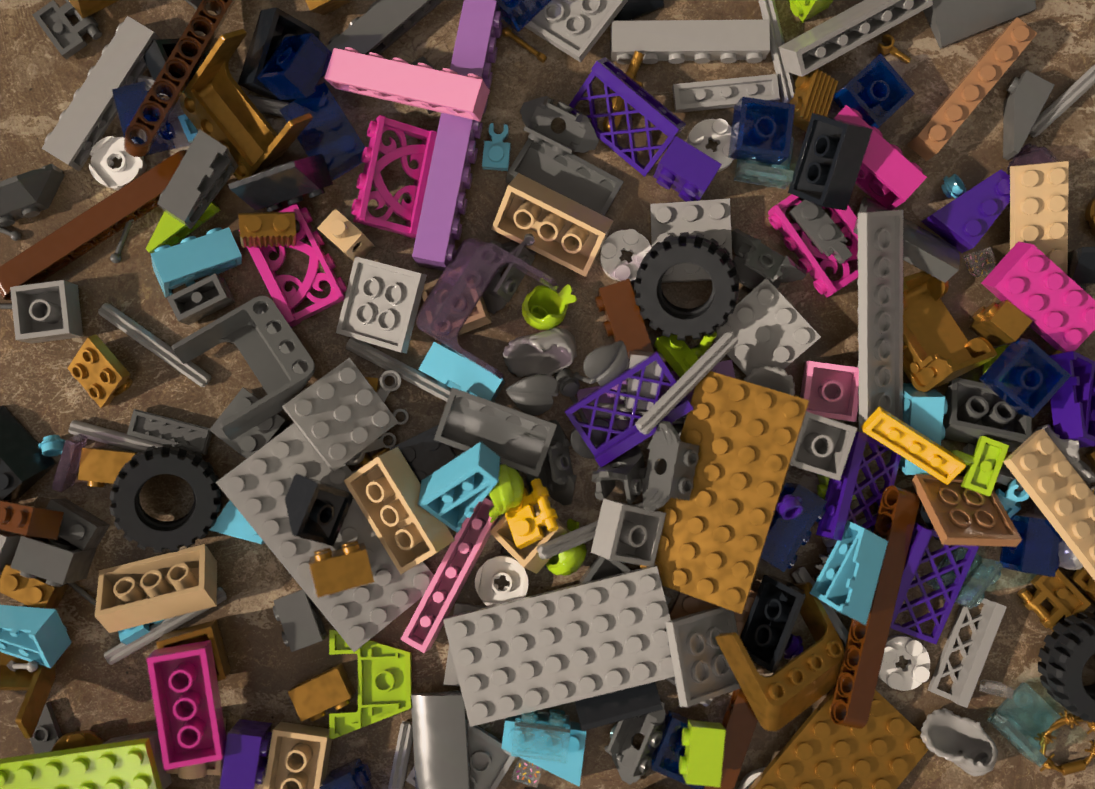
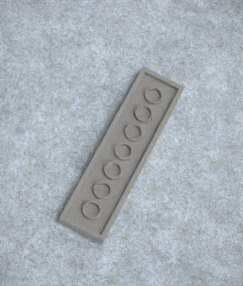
M903 210L858 213L859 432L862 433L865 432H863L861 425L879 406L903 421Z

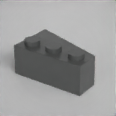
M199 129L169 184L162 191L157 204L166 213L192 229L238 168V164L228 148Z

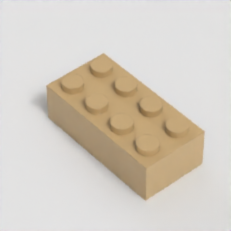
M518 173L506 189L491 230L519 244L524 241L526 234H532L535 237L534 244L525 247L586 277L594 265L614 221Z
M398 447L376 457L344 480V483L400 574H403L455 541L443 522L418 505L421 484Z
M206 544L99 570L95 618L109 633L217 606V560Z
M280 722L272 731L263 789H325L332 739H329V729Z

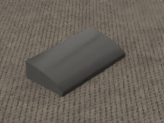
M933 0V5L923 11L941 49L1013 20L1016 17L1036 10V1Z
M528 138L507 172L506 182L509 184L520 173L606 216L624 181L574 154L567 152L566 156L553 151L551 149L553 145L546 141L540 144Z
M864 196L858 213L887 211L889 209ZM857 215L855 227H854V230H853V232L856 233V234H858V230H857L858 215ZM903 217V260L946 283L959 271L960 255L957 247Z
M452 387L434 440L464 451L482 442L500 457V464H506L511 468L539 477L557 424Z
M461 691L411 694L416 789H471L467 712Z

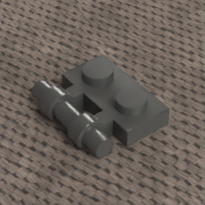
M52 0L32 15L60 54L67 60L88 45L83 39V35L89 33L96 40L102 36V33L98 29L96 20L92 16L83 19L69 0H65L66 4L61 7L56 1ZM76 15L80 22L73 25L69 17Z

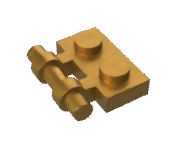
M1048 564L1030 581L1037 589L1033 594L1026 588H1022L1017 593L1023 600V605L1028 610H1033L1040 618V623L1045 628H1050L1053 632L1052 628L1059 623L1058 621L1062 617L1066 618L1071 615L1078 617V613L1084 612L1091 605L1085 596L1054 564ZM1045 599L1054 606L1049 612L1041 604Z

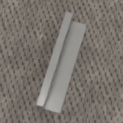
M965 592L927 689L928 691L968 708L1007 608L1006 606L971 592ZM972 599L984 604L980 615L971 617L968 610ZM969 625L972 636L969 640L961 642L958 635L962 627ZM960 650L963 657L961 664L952 667L949 661L950 654ZM950 674L953 684L950 692L947 693L937 687L941 678Z

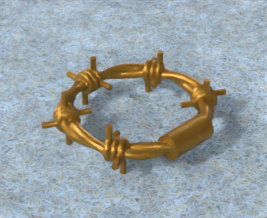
M1064 710V715L1061 712L1059 713L1062 718L1056 720L1047 731L1041 732V734L1037 733L1039 738L1034 737L1035 740L1040 741L1039 751L1041 753V764L1043 765L1040 769L1041 772L1045 769H1052L1061 772L1065 776L1084 771L1086 766L1095 757V743L1092 740L1089 741L1092 744L1090 749H1085L1086 752H1090V755L1083 760L1080 759L1056 766L1052 761L1055 754L1053 753L1049 757L1046 756L1047 744L1050 742L1054 743L1052 739H1057L1051 733L1065 724L1071 725V728H1074V723L1079 726L1078 722H1086L1090 728L1086 733L1089 735L1092 731L1095 732V722L1084 721L1072 713L1067 714V710Z

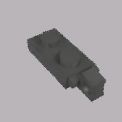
M803 200L789 212L790 216L821 254L824 253L827 257L832 254L839 264L844 263L852 256V253L845 245L848 242L844 237L845 235L821 206Z

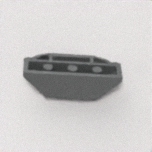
M49 164L0 181V227L13 225L15 220L23 217H35L40 214V211L48 209L65 176L63 170L53 164Z

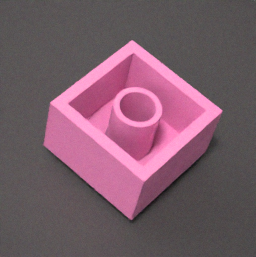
M805 361L800 398L809 400L807 412L825 418L856 422L859 406L858 367Z

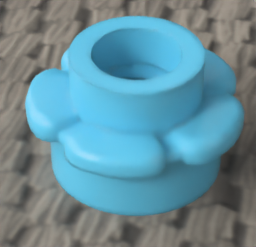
M953 174L950 177H944V184L941 185V188L948 198L953 197L956 199L966 192V187L958 175Z
M49 435L43 438V441L38 444V448L42 450L43 456H58L65 453L67 443L59 435Z

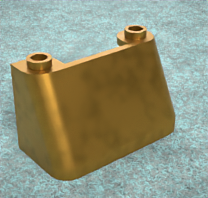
M924 271L903 277V370L913 386L921 392L935 389L987 363L998 355L991 343L983 337H977L970 341L967 340L941 300L948 291V281L944 283Z

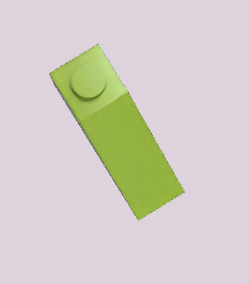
M212 201L192 229L164 211L146 250L151 254L160 246L170 245L172 247L218 213L220 211L219 207Z

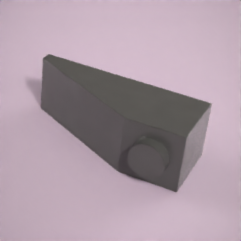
M1028 70L1019 77L1014 76L1006 87L1008 94L1004 100L1003 158L1006 160L1011 159L1020 152L1054 87V84Z

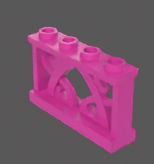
M379 115L374 121H370L367 130V136L370 137L369 146L364 148L362 154V162L365 163L363 173L359 174L356 188L360 189L358 199H354L351 208V214L354 215V223L394 232L413 239L416 238L437 135L436 131L418 128L386 118L383 115ZM388 130L395 132L400 139V148H397L395 140L389 137L390 145L385 146L382 143V134ZM405 135L423 140L422 144L407 145ZM378 152H380L384 156L377 161ZM410 155L409 162L412 160L417 161L418 166L416 169L409 167L407 156ZM401 158L403 170L415 181L414 185L405 186L392 196L382 179L380 171L392 161ZM372 183H373L374 188H375L376 191L370 192V191H371V186H372ZM403 193H407L411 197L410 203H406L404 198L400 203L398 200ZM371 199L376 200L378 203L377 208L374 210H378L386 204L388 209L383 216L374 217L369 213L368 203ZM394 212L396 215H398L400 218L406 221V225L404 226L386 220H388V218Z
M791 194L768 211L769 222L775 230H780L784 236L783 241L786 247L791 252L794 251L799 258L798 263L800 267L806 270V273L809 272L814 279L813 285L815 289L827 298L858 278V269L850 274L847 262L858 259V234L853 232L857 217L849 205L847 210L822 207L830 212V218L835 224L839 225L842 233L845 235L844 237L848 238L851 246H847V248L852 253V256L842 263V277L837 281H832L825 274V268L831 267L833 274H835L838 268V261L832 254L829 257L824 253L821 254L816 247L811 245V240L798 224L790 223L785 216L788 207L797 206L802 202L798 200L800 197Z
M298 203L291 204V206L279 211L295 212V220L300 224V231L296 233V245L294 247L292 245L289 247L279 245L278 259L271 260L269 254L271 252L277 253L275 245L273 247L268 245L267 248L264 245L261 248L259 246L256 248L254 246L251 248L247 246L275 305L287 323L292 327L344 301V292L347 290L341 276L337 278L333 271L336 265L329 253L325 255L321 247L325 243L318 230L313 231L310 225L313 219L306 207L301 208ZM306 235H307V237H308V239H309V241H310L312 247H311L310 245H308V244L302 242V240L306 237ZM285 247L301 251L310 256L308 270L303 282L291 275L277 276L275 271L285 261ZM320 263L325 273H318ZM289 281H292L299 287V289L296 290V288L292 286V290L287 292L285 290V284ZM327 281L331 286V291L326 298H316L310 293L312 287L317 291H324L319 285L320 282ZM306 296L315 303L297 313L294 310Z

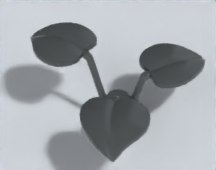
M619 340L613 344L596 348L589 353L583 365V370L587 377L581 376L578 372L573 374L570 369L564 368L560 372L555 373L554 377L547 374H537L524 378L508 387L506 392L523 413L532 416L548 411L553 405V397L558 396L559 391L563 396L570 397L573 404L578 402L575 395L580 388L578 380L589 384L597 381L602 387L627 370L628 354L625 344L622 340ZM582 408L577 410L582 421L588 423ZM601 418L594 419L593 424L609 427L608 421ZM583 427L585 432L588 434L589 428ZM574 428L570 435V443L574 451L584 458L594 459V455L576 428ZM592 429L590 439L595 447L606 441L607 432Z

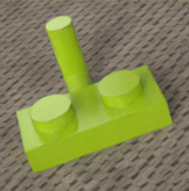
M716 332L711 335L706 333L699 345L691 349L684 340H677L678 335L671 334L670 337H658L653 345L662 353L665 360L681 378L699 360L698 357L703 356L717 337Z
M980 436L973 455L959 450H949L968 465L961 487L990 497L1010 445Z

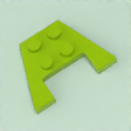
M329 630V655H358V711L330 713L329 739H335L411 709L412 652L371 640L353 652L336 630Z

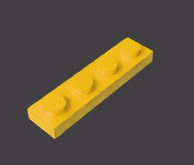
M880 406L861 425L863 432L947 485L966 467L964 460Z

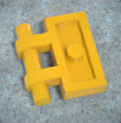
M539 478L530 482L533 489L532 493L529 494L527 489L524 488V495L520 505L510 508L505 513L514 542L519 549L545 538L541 527L546 525L548 532H554L559 529L556 521L558 516L555 509L551 508L548 500V490L546 487H543ZM536 504L539 505L541 510L539 516L536 515L533 507Z

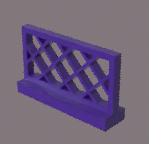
M606 57L599 59L591 68L592 72L569 106L573 108L572 113L577 114L580 112L575 107L579 101L588 100L590 115L586 116L588 119L591 118V124L597 138L645 177L686 124ZM596 77L604 83L605 94L593 95L592 82ZM612 96H620L624 100V111L613 112ZM606 97L608 112L596 114L594 99ZM640 113L643 115L646 127L633 128L631 114ZM626 114L628 129L616 130L614 116ZM608 116L610 131L602 132L598 128L597 118ZM661 130L668 138L663 144L653 145L651 131ZM646 131L648 146L636 147L634 132ZM628 133L630 148H621L617 143L616 134ZM654 149H659L654 155ZM649 150L650 162L646 167L637 161L636 151Z
M656 351L565 410L566 415L594 455L600 468L654 435L658 424L649 434L645 435L636 428V422L633 423L634 418L640 419L643 416L635 414L638 399L654 402V405L659 400L661 385L672 387L676 380ZM655 360L661 367L659 380L644 377L646 366ZM641 370L640 376L634 375L636 372ZM664 374L670 382L663 381ZM627 378L639 380L636 394L620 391L622 381ZM642 381L658 384L655 398L639 395ZM616 385H618L617 390H612V389H611V388L615 387ZM604 393L615 394L613 409L597 406L599 396ZM619 396L634 398L632 413L616 410ZM685 396L661 421L673 423L694 408ZM595 399L594 405L588 404ZM582 407L593 409L590 423L578 421L573 413ZM596 410L612 413L609 427L593 424ZM615 414L630 417L629 426L624 430L612 428ZM583 427L589 428L588 434L585 432ZM592 429L607 432L606 441L595 447L590 439ZM611 433H616V435L610 438Z
M856 431L840 481L833 478L829 480L816 535L842 541L847 521L858 525L855 516L862 511L867 521L861 527L865 529L870 527L873 533L877 514L872 517L868 507L874 502L879 507L884 490L888 486L894 485L901 455L876 439L869 437L867 434ZM868 443L872 454L864 458L865 444ZM890 450L892 451L891 459L885 465L881 454ZM875 459L879 470L871 474L867 464ZM862 469L866 479L858 484L856 481L858 472ZM883 476L885 480L884 487L879 491L875 480ZM869 485L873 496L865 501L861 490ZM855 495L859 506L851 511L850 505L852 497Z
M915 521L890 628L937 644L979 546L943 545V548L930 553L928 548L929 541L932 536L938 537L935 529ZM961 546L968 548L965 558L955 562L951 550ZM947 553L951 564L937 570L933 558ZM929 561L933 572L919 577L917 572L919 564ZM954 570L956 575L954 583L944 586L940 575ZM936 577L940 589L927 594L922 583ZM918 585L922 597L909 602L906 596L908 590ZM943 594L945 598L944 606L934 611L929 600ZM925 602L930 613L916 618L912 607ZM908 609L912 620L902 625L896 623L895 620L898 613ZM933 619L935 626L931 635L923 633L919 624Z

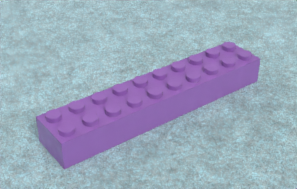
M464 0L450 69L457 72L458 75L466 77L467 74L480 76L486 86L490 88L493 76L491 63L496 62L498 51L496 38H500L502 33V12L498 11L496 0ZM486 102L485 109H484V112H483L484 114H485V112H486L487 102ZM441 113L412 254L413 259L420 267L449 272L450 265L454 266L456 263L457 250H455V240H460L462 233L460 215H465L467 208L465 190L470 189L472 183L470 165L476 162L478 149L475 148V140L481 137L483 123H480L481 121Z

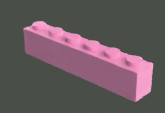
M345 47L344 50L333 49L324 78L335 89L476 121H481L490 92L483 79L475 74H467L466 77L458 75L457 72L447 68H443L442 71L434 70L431 66L424 63H417V66L400 58L388 60L372 52L368 55L360 54L359 51L349 47Z
M486 496L482 503L479 502L474 508L471 517H467L462 523V528L456 533L455 541L450 544L401 638L402 641L423 653L432 648L444 625V617H448L491 535L490 531L496 526L501 516L499 515L493 523H490L489 509L494 506L491 498Z

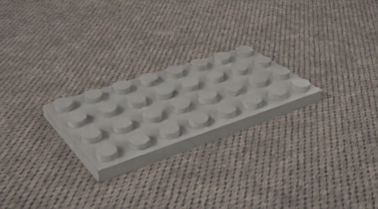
M293 423L216 483L353 652H355L423 597L434 574L423 561L400 574L354 498L334 546L292 535L285 497L295 473L321 481L349 493L351 492L344 483V480L353 474L346 464L332 472L300 429ZM358 540L359 544L364 543L374 583L317 598L309 565L310 557L315 555L314 551L328 547L331 548V551L342 549L343 543Z
M657 565L444 617L443 619L470 727L675 677L665 622L671 619Z

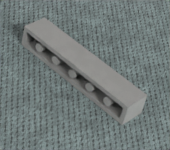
M864 0L779 46L784 70L803 77L933 5V0Z
M129 16L118 25L115 36L103 48L102 56L96 65L89 70L87 79L82 87L78 88L74 93L71 104L61 113L59 122L54 130L46 136L45 144L42 147L43 150L80 172L90 156L91 149L102 138L135 87L138 77L146 70L147 65L143 56L154 40L160 39L154 31Z
M769 19L612 21L610 29L611 61H617L618 64H630L634 52L638 51L645 54L642 60L645 64H655L658 61H669L671 64L695 61V63L704 64L710 62V60H721L722 63H733L736 60L759 63L765 60L770 52Z

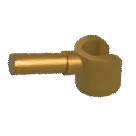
M889 34L883 35L882 41L889 46L878 43V53L881 55L890 53L908 64L911 58L893 46V36Z
M383 447L372 456L365 453L364 459L357 465L362 468L376 457L390 451V448Z

